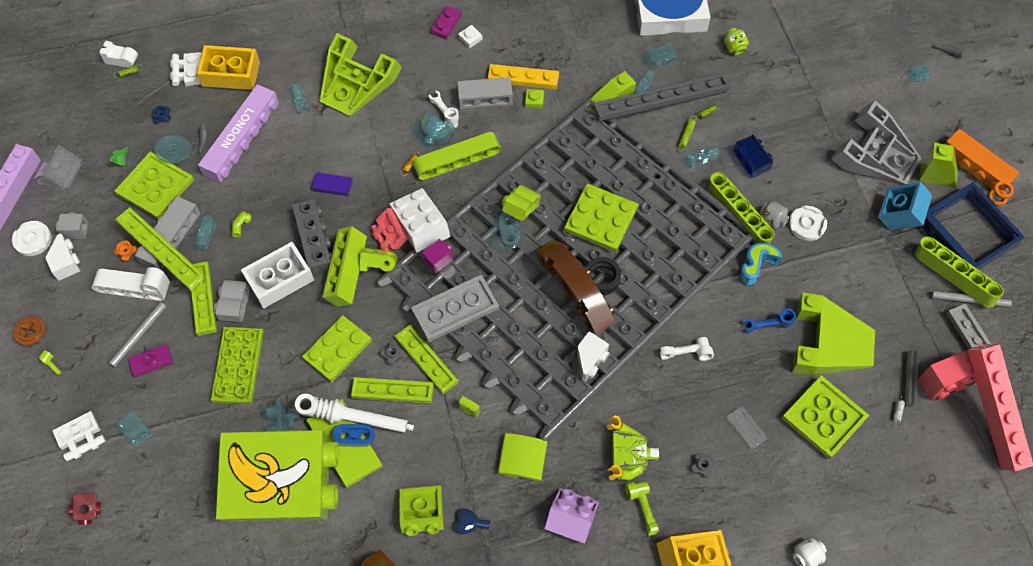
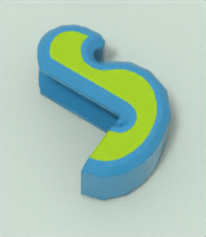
M768 243L752 245L747 251L745 263L740 270L739 277L741 282L746 285L755 284L757 277H759L762 261L768 264L779 265L782 259L779 249Z

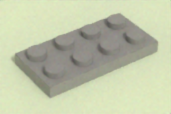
M479 275L411 307L428 342H431L498 310L499 305L483 276Z

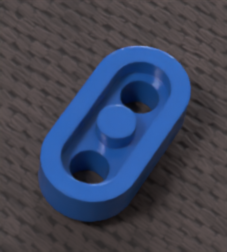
M340 424L334 429L333 438L340 446L367 447L374 442L375 433L373 428L366 424ZM343 434L348 435L346 439H341V436ZM364 434H367V439H361Z

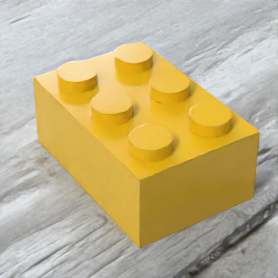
M204 45L197 76L204 87L253 90L260 60L256 49Z

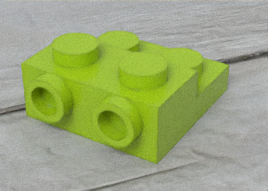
M441 485L399 489L400 527L402 534L415 536L418 532L427 531L429 534H436L439 530H444Z

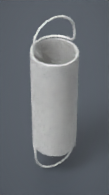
M902 400L896 401L893 421L901 423L905 404Z

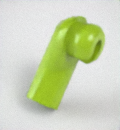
M242 211L233 220V237L241 236L242 224L251 221L250 213Z

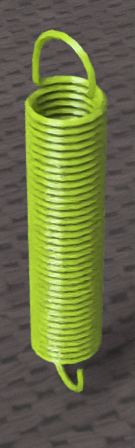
M689 118L678 145L683 150L690 139L696 123L695 120Z

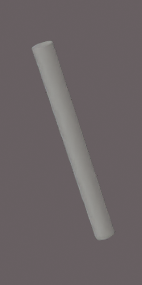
M932 291L931 298L980 304L966 294ZM999 299L995 306L1011 307L1012 300Z
M160 302L110 360L109 364L113 367L118 365L166 308L163 303Z

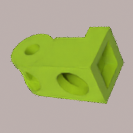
M364 248L360 254L359 270L368 271L370 267L381 268L383 271H391L398 259L396 254L391 251Z

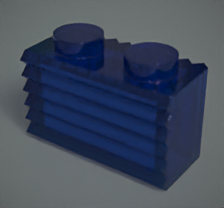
M754 134L735 143L733 152L751 178L771 170L773 157L765 151L763 142L757 139Z

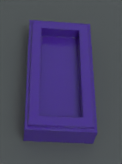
M316 172L312 190L349 196L353 180L351 177Z

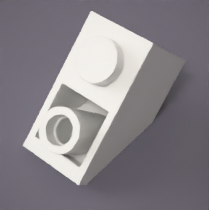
M61 233L57 235L46 256L50 270L58 281L80 272L78 266L80 260L76 253H73L71 250L74 246L70 239H65Z
M590 331L579 344L577 350L581 376L585 382L589 377L593 378L595 376L599 363H604L610 354L608 352L609 344Z

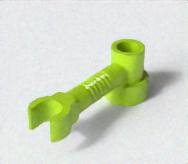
M647 481L625 484L627 498L629 500H639L648 535L657 534L659 532L658 525L652 516L646 494L650 492Z

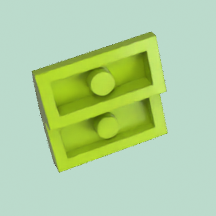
M505 433L497 473L513 478L522 477L537 482L541 481L547 441L529 436Z

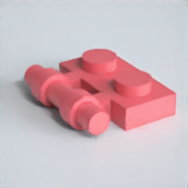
M386 208L376 219L378 225L374 224L371 226L372 235L380 243L381 250L393 252L392 249L398 250L409 238L391 208Z

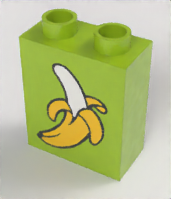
M323 430L221 433L216 519L227 523L328 520V510H336L338 506L337 484H329V467H338L339 464L338 442H330V436Z

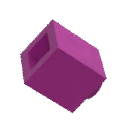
M438 239L422 252L423 261L436 274L453 260V250L448 243H443Z

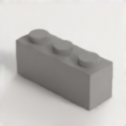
M510 77L458 81L460 109L512 105Z

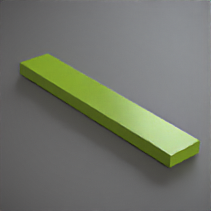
M130 207L115 219L122 228L190 291L205 279V276Z

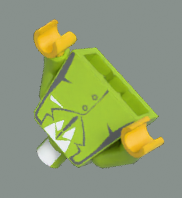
M612 416L608 419L613 424H608L607 429H615L616 431H613L612 466L607 469L612 471L609 479L614 480L617 478L630 481L646 470L647 460H659V448H648L645 436L622 423L618 416Z

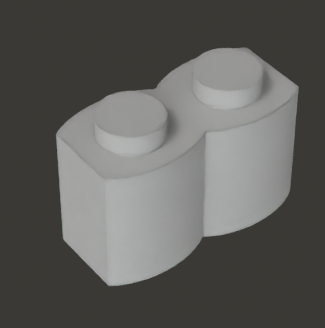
M224 280L223 285L219 287L218 294L220 298L218 303L214 305V314L221 321L242 322L250 295V287L247 282Z

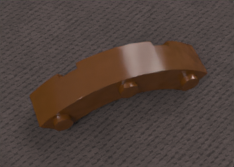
M553 239L535 250L541 266L552 275L557 274L561 286L569 297L572 298L574 296L579 304L577 310L588 330L597 334L616 323L613 318L614 311L605 302L591 278L589 269L581 265L563 242L560 243Z

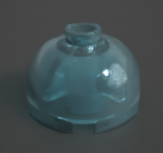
M425 112L419 126L421 134L425 137L424 141L431 145L448 142L453 137L456 128L448 122L440 120V117Z

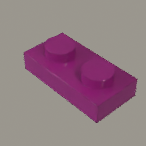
M446 5L432 27L431 33L447 40L461 18L462 11Z

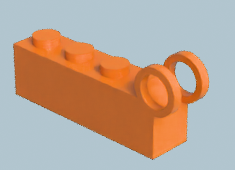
M959 129L947 140L945 145L954 147L956 163L961 168L968 171L992 190L988 198L996 206L1005 205L1008 198L1014 193V188L1011 184L1020 172ZM1007 188H1008L1009 191H1010L1009 194H1007V193L1005 192V190H1006ZM995 193L996 196L1004 199V201H995L992 197V194Z

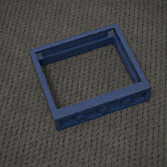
M974 182L929 208L924 225L920 226L929 237L944 245L978 270L1017 247L1025 238L1019 229L1009 221L1008 217L996 207L995 203ZM965 198L972 203L1007 241L1006 245L977 263L935 218V216Z

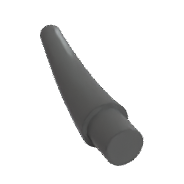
M939 44L933 45L934 48L953 56L963 57L965 54L964 50Z
M206 124L199 125V154L203 152L208 139Z

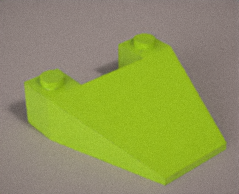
M337 33L328 50L320 102L348 116H352L393 84L402 66L397 60L382 53L373 70L351 60L358 46L351 39Z
M803 292L797 303L796 319L817 323L815 348L797 347L793 354L792 373L813 376L872 368L874 366L875 330L823 295Z

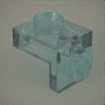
M671 42L657 49H654L653 46L649 47L651 52L649 57L652 63H656L659 68L678 59Z

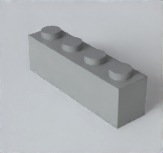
M176 196L174 201L169 204L164 215L159 218L154 230L176 249L201 213L196 204ZM143 246L137 249L135 257L141 265L148 268L163 269L164 266Z

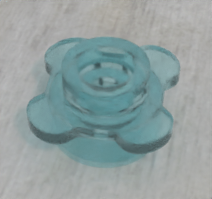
M918 65L910 70L915 82L928 81L931 77L929 75V68L925 65Z

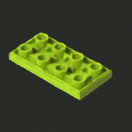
M223 328L211 396L212 403L252 405L264 333L263 329Z
M342 399L339 400V402H342L347 407ZM316 415L307 419L313 431L323 430L330 436V442H335L333 431L338 425L357 424L356 422L343 419L331 424L326 420V417L321 419V416L316 418ZM343 434L341 439H346L348 435ZM339 445L338 467L334 468L346 488L383 467L371 445L367 447Z

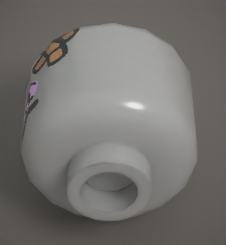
M775 201L766 203L760 211L761 217L769 226L775 229L781 225L785 226L789 220L787 215L788 209Z

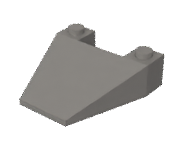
M873 101L861 110L855 120L868 131L861 145L849 139L837 148L831 159L846 171L905 185L922 158L889 111L877 101Z

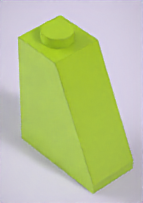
M934 143L920 166L919 182L956 188L958 169L954 147Z

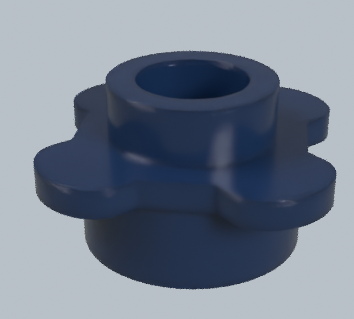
M162 105L155 107L152 111L154 123L170 121V108Z

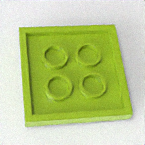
M149 152L119 185L115 193L159 220L167 211L169 204L174 201L176 196L180 197L194 181V178L163 158Z
M587 183L564 231L617 252L639 204Z
M821 375L783 415L782 419L827 458L831 459L869 417V414Z

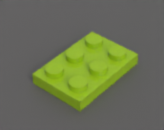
M342 315L302 358L332 383L370 344L372 339Z

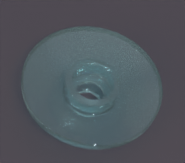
M167 135L155 143L154 152L161 161L179 163L190 156L192 146L189 140L183 136Z

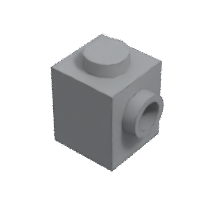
M73 212L60 214L59 221L56 222V231L59 234L61 233L65 239H86L89 222L83 214Z

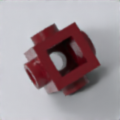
M97 494L73 495V504H69V517H73V521H78V525L92 524V519H97V515H101V502H97ZM84 505H87L89 508L87 513L82 512Z

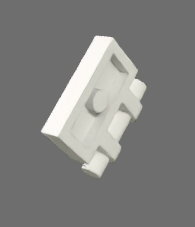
M201 52L184 54V60H179L178 54L172 55L170 60V67L172 68L170 79L173 86H179V81H184L186 86L201 85L197 76L202 56ZM184 68V72L180 73L179 69Z
M91 411L53 430L59 448L64 450L69 447L70 449L69 452L63 454L66 461L73 458L78 459L83 453L91 449L95 450L99 448L100 444L106 442L103 435L96 438L93 435L101 429ZM86 438L88 442L78 447L76 443Z

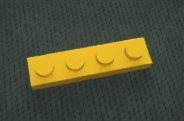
M490 64L488 79L510 77L511 85L557 89L559 71Z

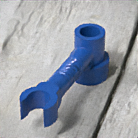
M786 308L780 312L778 318L759 321L745 319L742 325L749 324L751 328H746L744 333L749 334L759 328L778 325L787 329L794 323L796 314L792 309Z

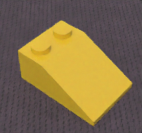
M721 530L673 536L656 543L662 566H731Z

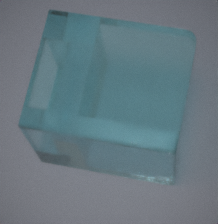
M133 411L116 424L135 447H138L153 435Z

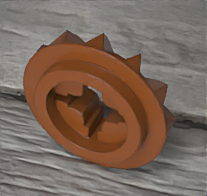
M30 316L23 318L16 324L13 336L22 346H32L34 343H39L42 337H45L44 332L47 329L40 318ZM33 329L35 333L28 335L24 330L31 331Z

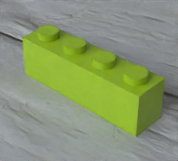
M353 226L338 229L322 297L337 307L352 305L360 271V254L365 248L367 239L366 235Z

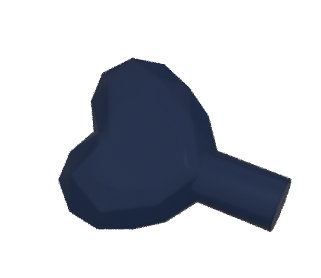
M462 508L457 513L459 521L456 523L455 530L459 534H469L476 528H490L489 520L478 519L476 514L467 508Z

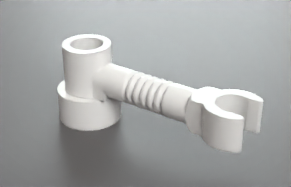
M436 91V98L431 97L429 94L430 102L435 104L444 114L448 127L451 129L456 128L459 119L458 110L447 108L438 91Z
M706 337L698 338L696 344L690 346H665L660 348L661 359H669L675 355L693 352L698 354L700 361H707L714 357L713 349L709 346Z

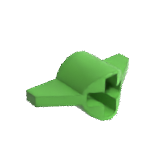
M128 147L113 151L110 161L114 164L125 166Z

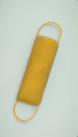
M414 154L402 169L407 174L413 167V160L417 158Z

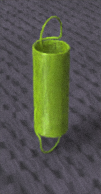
M135 65L117 72H119L120 77H124L139 70Z
M713 104L698 112L699 119L715 112L717 107Z

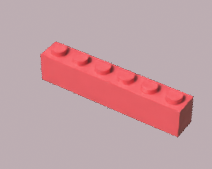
M985 344L969 349L968 354L1000 468L1016 472L1033 466L1000 344Z

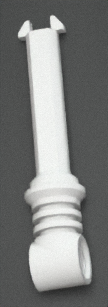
M302 394L295 401L296 410L300 415L310 417L316 415V418L321 416V419L326 417V420L331 424L343 419L405 433V430L413 431L414 425L407 424V420L347 408L342 402H339V399L328 402V399L323 401V398L318 400V397ZM309 400L312 406L308 410H303L300 408L301 402Z

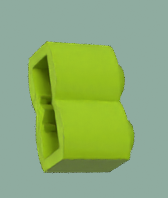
M520 185L518 188L515 187L509 196L506 195L504 197L502 211L520 221H524L538 207L541 194L523 185Z

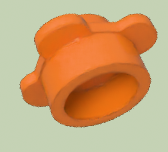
M127 240L118 243L114 250V254L119 255L123 261H128L130 256L137 252L136 246H132Z

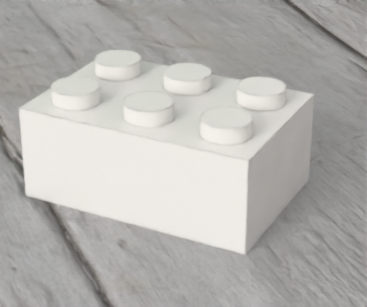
M423 188L389 204L407 233L408 241L416 253L428 248L438 239L443 241L451 237L446 220Z
M293 242L241 269L263 309L314 281L311 270Z

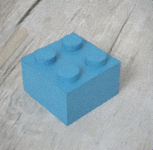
M921 182L887 188L878 218L889 230L923 226L932 194Z

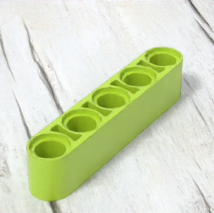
M487 132L419 156L413 160L412 164L419 179L426 180L494 156L501 151V146L495 134Z
M713 173L708 185L709 193L736 215L749 233L753 235L751 240L753 244H771L774 237L773 229L723 173Z
M923 237L915 250V256L918 260L983 306L990 308L996 305L1004 293L1002 286L931 237Z

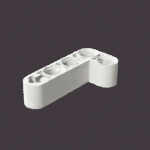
M153 267L147 268L145 274L98 269L91 288L96 292L163 301L170 281L162 270Z

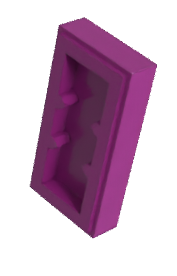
M167 344L129 358L134 377L174 364Z

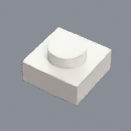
M472 25L458 34L459 39L468 48L483 40L482 34Z

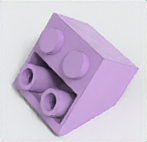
M560 488L551 506L545 529L585 543L599 502L591 497L578 495L569 489Z

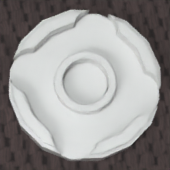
M802 206L795 209L791 214L789 228L797 238L813 241L822 237L827 228V220L819 209L813 206Z
M39 221L23 223L17 231L15 230L12 236L13 247L24 256L41 254L49 247L52 240L49 228Z

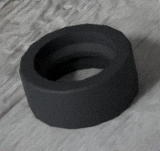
M597 257L587 264L586 267L590 273L597 268H606L614 274V279L610 284L600 285L595 283L602 296L612 294L618 288L621 280V269L613 259Z

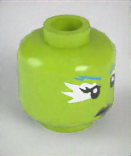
M736 28L727 31V35L723 40L728 52L734 55L744 53L749 45L745 32Z

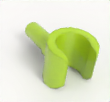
M44 350L39 359L59 376L62 372L51 362L54 356Z

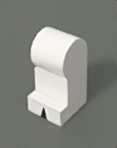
M105 41L99 52L105 64L127 68L132 67L138 57V53L134 49L116 46L110 41Z

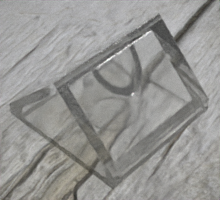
M58 145L48 152L33 181L67 191L83 160Z

